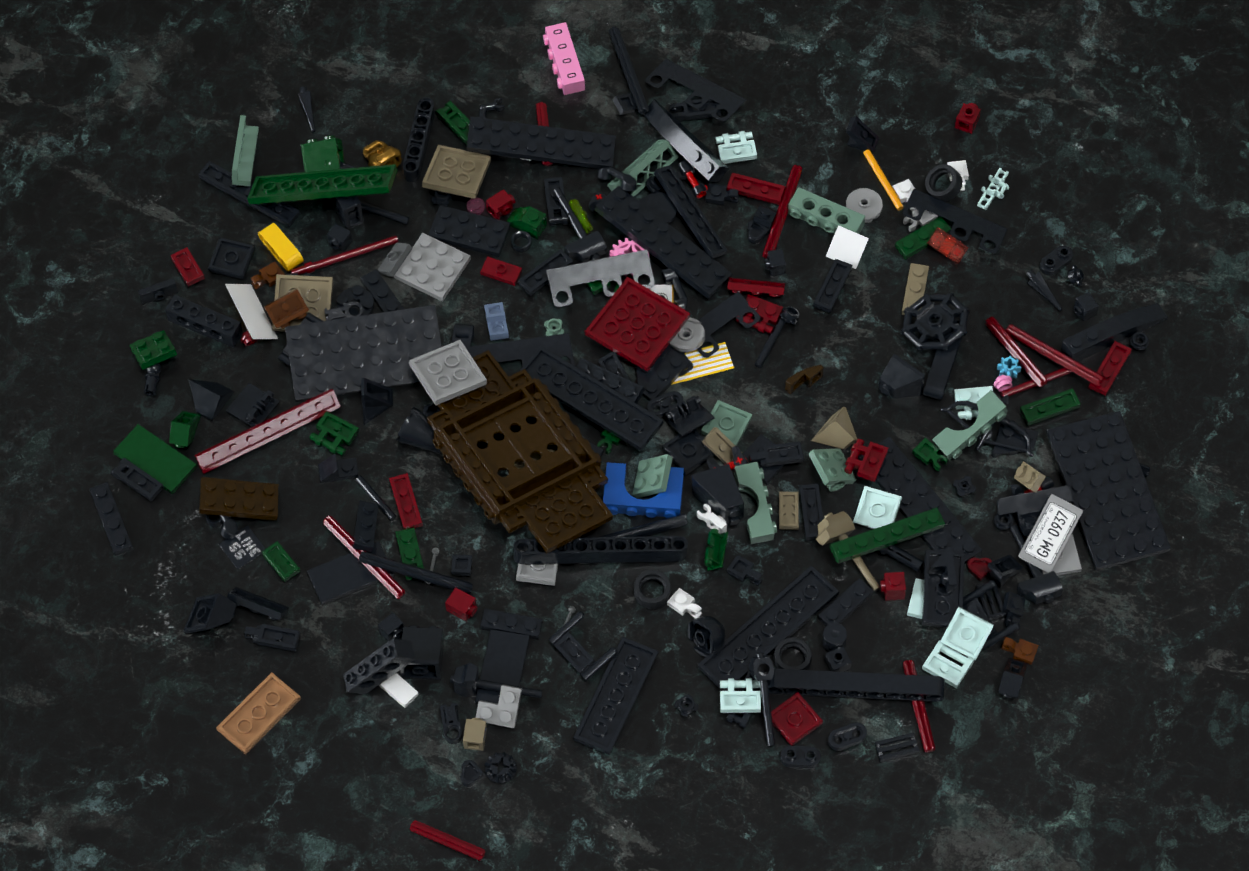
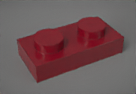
M187 247L171 255L172 261L188 287L205 279L204 274Z

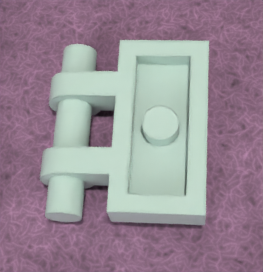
M739 131L738 134L731 135L726 133L715 137L716 144L723 143L718 145L720 160L724 164L757 159L754 140L747 141V139H753L752 131Z
M992 386L954 389L955 402L970 401L977 403L990 390L993 391ZM956 406V410L964 409V411L957 412L960 419L972 420V418L978 417L977 410H971V407Z
M734 678L720 680V688H728V691H720V713H761L760 691H752V688H760L759 681L752 680V678H746V680H734ZM734 688H746V691H734Z

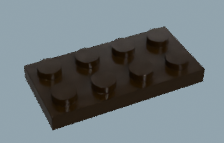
M201 477L199 513L277 521L279 484Z

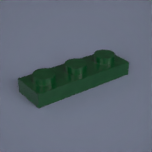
M940 216L897 241L895 247L906 260L930 246L928 242L936 230L947 236L950 234L951 228Z
M1072 388L1021 406L1020 412L1027 426L1078 409L1081 403Z

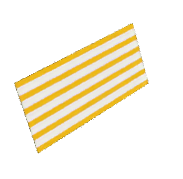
M719 343V350L708 358H704L698 350L684 353L693 363V369L685 375L679 376L671 385L733 369L734 366L726 343ZM714 346L704 347L702 350L709 353L714 349Z

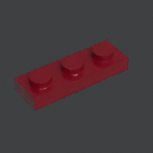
M732 173L727 185V191L736 189L739 190V195L780 205L785 186Z
M729 278L728 290H732L734 293L748 291L753 295L768 293L769 296L779 297L784 295L785 283Z
M1115 341L1097 370V373L1104 377L1102 384L1096 386L1090 382L1089 388L1106 396L1131 354L1132 349Z
M408 473L389 478L403 529L422 527V520Z

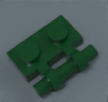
M326 411L316 425L317 430L321 432L319 435L314 432L311 433L309 439L320 447L324 446L330 449L331 453H338L343 456L346 449L341 447V444L344 443L349 446L358 434L359 428ZM329 435L335 438V440L331 442L326 437Z

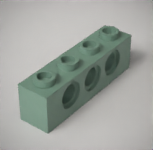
M799 187L788 204V214L793 218L804 220L812 226L824 229L828 233L835 234L839 225L860 234L865 224V215Z

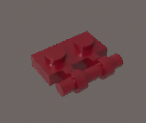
M748 294L746 301L749 307L754 308L760 315V320H762L752 327L758 329L759 332L771 334L774 327L768 324H777L780 314L783 312V307ZM751 312L745 313L746 316H743V322L746 323L753 322V317L755 318V315Z
M857 439L856 444H853L851 448V456L845 462L846 467L844 471L851 474L853 469H859L857 476L875 482L887 455L888 447L871 441L869 446L866 447L863 446L864 440ZM859 455H864L862 461L858 460Z

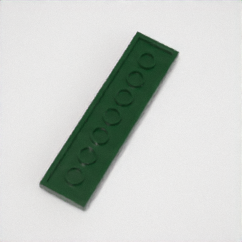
M396 164L256 176L247 199L249 204L385 194L390 193L398 170Z

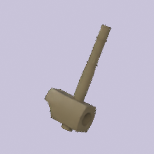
M844 511L834 515L832 512L827 514L818 524L817 542L823 546L836 540L847 539L848 535L855 530L852 519ZM860 556L853 558L852 560L872 590H878L880 586L863 562V559Z

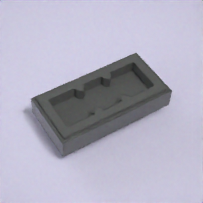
M396 242L378 269L380 275L394 276L412 250L410 244Z

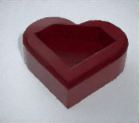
M971 558L967 563V570L981 581L988 575L987 565L992 560L989 558Z

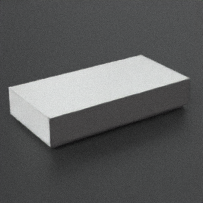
M397 673L379 685L404 708L419 695L418 691Z

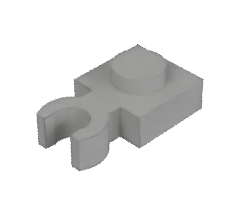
M917 209L912 211L913 217L919 215V211ZM925 210L919 221L905 217L903 224L912 223L909 226V232H912L916 229L917 225L923 227L938 218V215Z

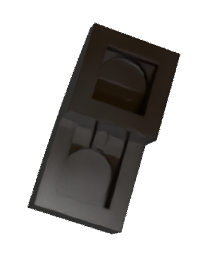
M817 365L794 374L786 380L785 390L792 394L804 383L810 388L823 377L824 367Z

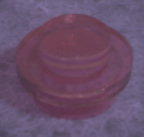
M472 198L467 202V210L470 213L480 215L485 210V203L480 198Z

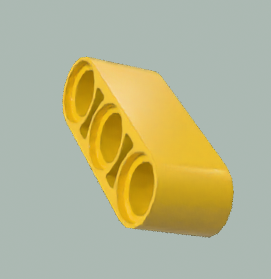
M275 223L258 232L262 243L286 271H290L304 262L301 253Z

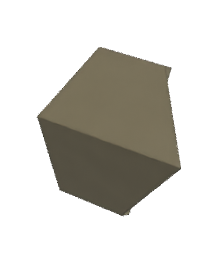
M842 407L833 414L811 441L840 449H846L853 444L857 437L846 407Z

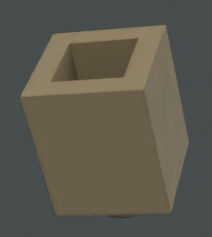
M480 718L466 719L463 737L464 749L484 751L487 732L486 721Z

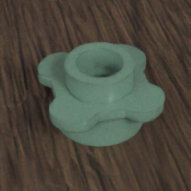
M553 318L544 323V327L547 329L546 336L564 334L562 320Z

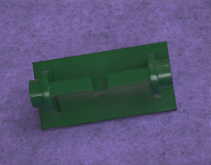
M711 529L708 533L707 545L711 546V548H706L704 558L705 566L708 567L707 571L723 567L728 532L720 534L718 533L719 530Z

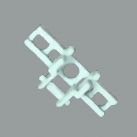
M999 168L994 178H992V175H989L988 179L991 183L987 190H985L984 186L981 188L984 194L977 204L978 207L987 210L995 196L1001 199L1004 198V191L1009 190V185L1004 183L1008 176V171L1005 172L1002 168ZM999 174H1004L1002 178L998 177ZM982 201L987 202L985 206L981 204Z

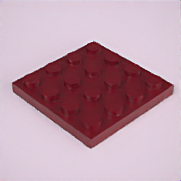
M627 277L585 330V335L648 372L690 318V313Z

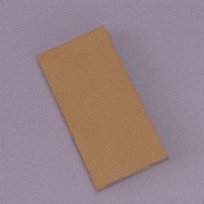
M271 673L216 729L246 755L301 700V696L275 674Z

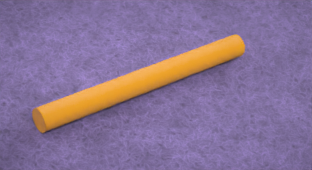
M864 151V156L898 211L904 208L903 204L871 151Z

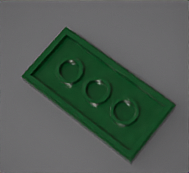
M139 424L113 451L114 455L120 459H127L162 483L164 489L172 495L197 468L196 463Z

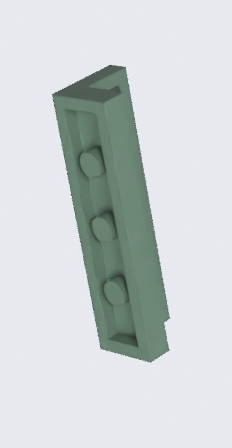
M240 115L232 166V185L251 186L259 127L247 126L246 116Z
M667 139L656 141L622 171L633 176L636 182L637 175L645 173L644 181L637 183L639 186L635 191H631L630 194L633 197L647 186L646 180L649 177L655 176L654 172L649 171L651 162H658L657 169L669 166L679 157ZM666 149L672 156L667 161L662 160L663 152ZM615 177L607 185L613 191L617 186H622V180Z

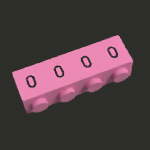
M566 22L545 27L543 40L545 46H549L547 52L549 59H553L554 62L552 64L554 75H558V88L563 90L564 95L584 91L585 80Z

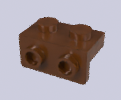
M298 289L264 306L276 328L280 327V329L290 325V321L295 318L299 320L307 315L306 312L309 311Z

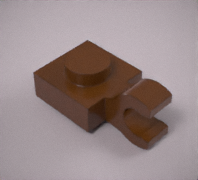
M273 262L260 269L259 274L251 278L253 282L251 284L255 290L266 283L271 287L276 284L277 274H285L277 263Z
M1005 637L1001 649L1014 653L1013 659L1032 665L1039 645L1023 639L1016 643L1013 639Z

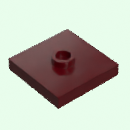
M799 692L771 712L773 725L791 746L823 724V720Z

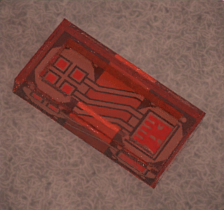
M939 227L936 228L927 242L928 245L957 264L969 248Z

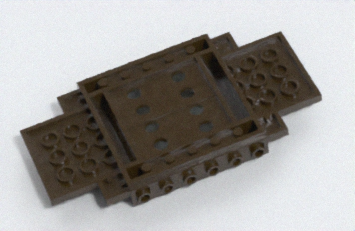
M489 350L473 357V360L487 379V384L438 404L441 411L427 417V422L434 430L433 444L437 450L440 449L443 453L446 463L451 464L455 475L462 479L468 492L471 491L476 504L478 506L481 505L484 509L486 517L489 520L491 519L495 525L502 523L509 534L526 525L546 553L613 520V514L595 492V489L608 483L607 476L600 469L601 457L592 450L589 441L582 437L579 428L570 421L568 413L566 411L563 412L558 400L550 395L548 387L542 384L539 379H532L525 369L508 377ZM533 417L537 422L535 424H528L526 419ZM516 425L521 430L514 433L510 430V427ZM497 433L503 434L504 439L497 441L493 436ZM479 442H486L488 447L480 449L477 447V444ZM556 445L558 450L550 452L547 450V446ZM539 453L541 459L533 460L531 454ZM517 461L524 462L525 467L518 469L514 466V463ZM502 469L507 470L509 474L506 477H501L498 475V471Z

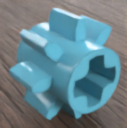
M1011 356L1005 359L1002 357L1001 363L997 365V370H1000L999 376L1006 375L1016 379L1017 373L1021 371V366H1017L1019 360H1015Z

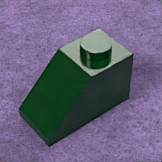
M530 206L515 208L506 221L510 223L511 227L519 231H525L537 240L547 226L546 214Z
M182 411L171 421L169 443L175 444L179 448L188 447L194 440L201 414Z

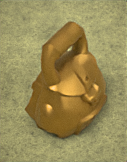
M376 140L363 149L364 157L369 160V167L394 164L398 167L402 161L400 150L388 146L382 141Z

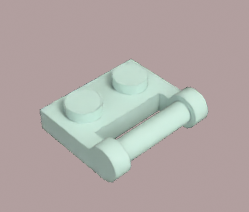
M939 640L922 666V670L933 676L944 678L947 684L957 689L973 665L974 659L963 656L945 646ZM939 653H944L945 655L963 664V666L961 667L957 665L956 663L939 655Z

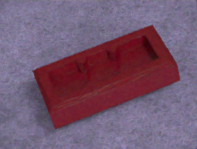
M487 256L480 273L483 276L516 286L522 273V268Z

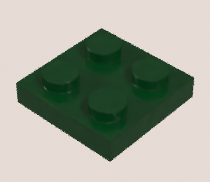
M164 330L129 345L142 370L177 355L173 344Z

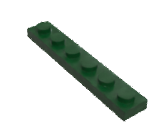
M934 508L832 543L830 549L837 564L941 529L945 526V522L938 508Z

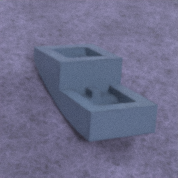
M503 303L484 305L490 341L509 338Z

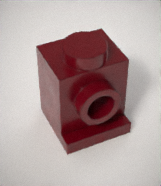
M963 103L956 117L955 128L972 134L979 120L981 109L974 103Z
M503 189L486 200V209L494 219L500 220L501 216L511 212L516 201L511 194H508Z

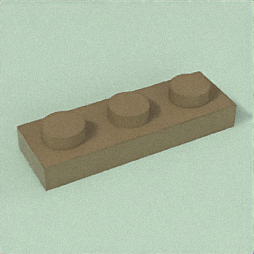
M910 264L902 315H905L904 309L906 307H910L924 296L929 266Z

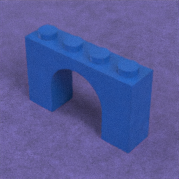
M607 462L606 476L608 483L604 485L603 502L613 515L619 513L628 516L645 515L650 518L656 516L670 518L681 514L684 468L671 467L666 492L658 493L653 498L642 500L631 496L625 488L626 464Z

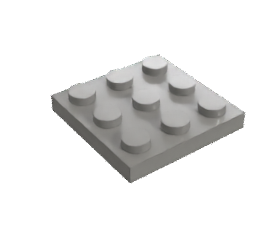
M422 233L394 275V279L443 302L470 262L471 256Z
M461 340L409 360L411 369L435 406L487 384V379Z

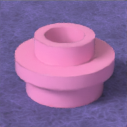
M1001 375L996 378L993 385L1001 392L1012 387V378Z

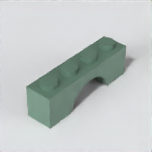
M992 390L977 401L978 417L971 427L960 431L946 427L932 439L949 461L952 458H958L966 446H972L977 441L979 435L982 433L986 434L992 428V424L996 421L1000 422L1006 417L1007 407Z
M758 462L735 466L734 475L739 491L751 495L758 505L757 512L747 520V530L751 544L774 540L777 527L775 521L772 522L770 515H773L771 503L767 504L766 497L769 495L767 486H763L762 479H764L763 469L759 468Z

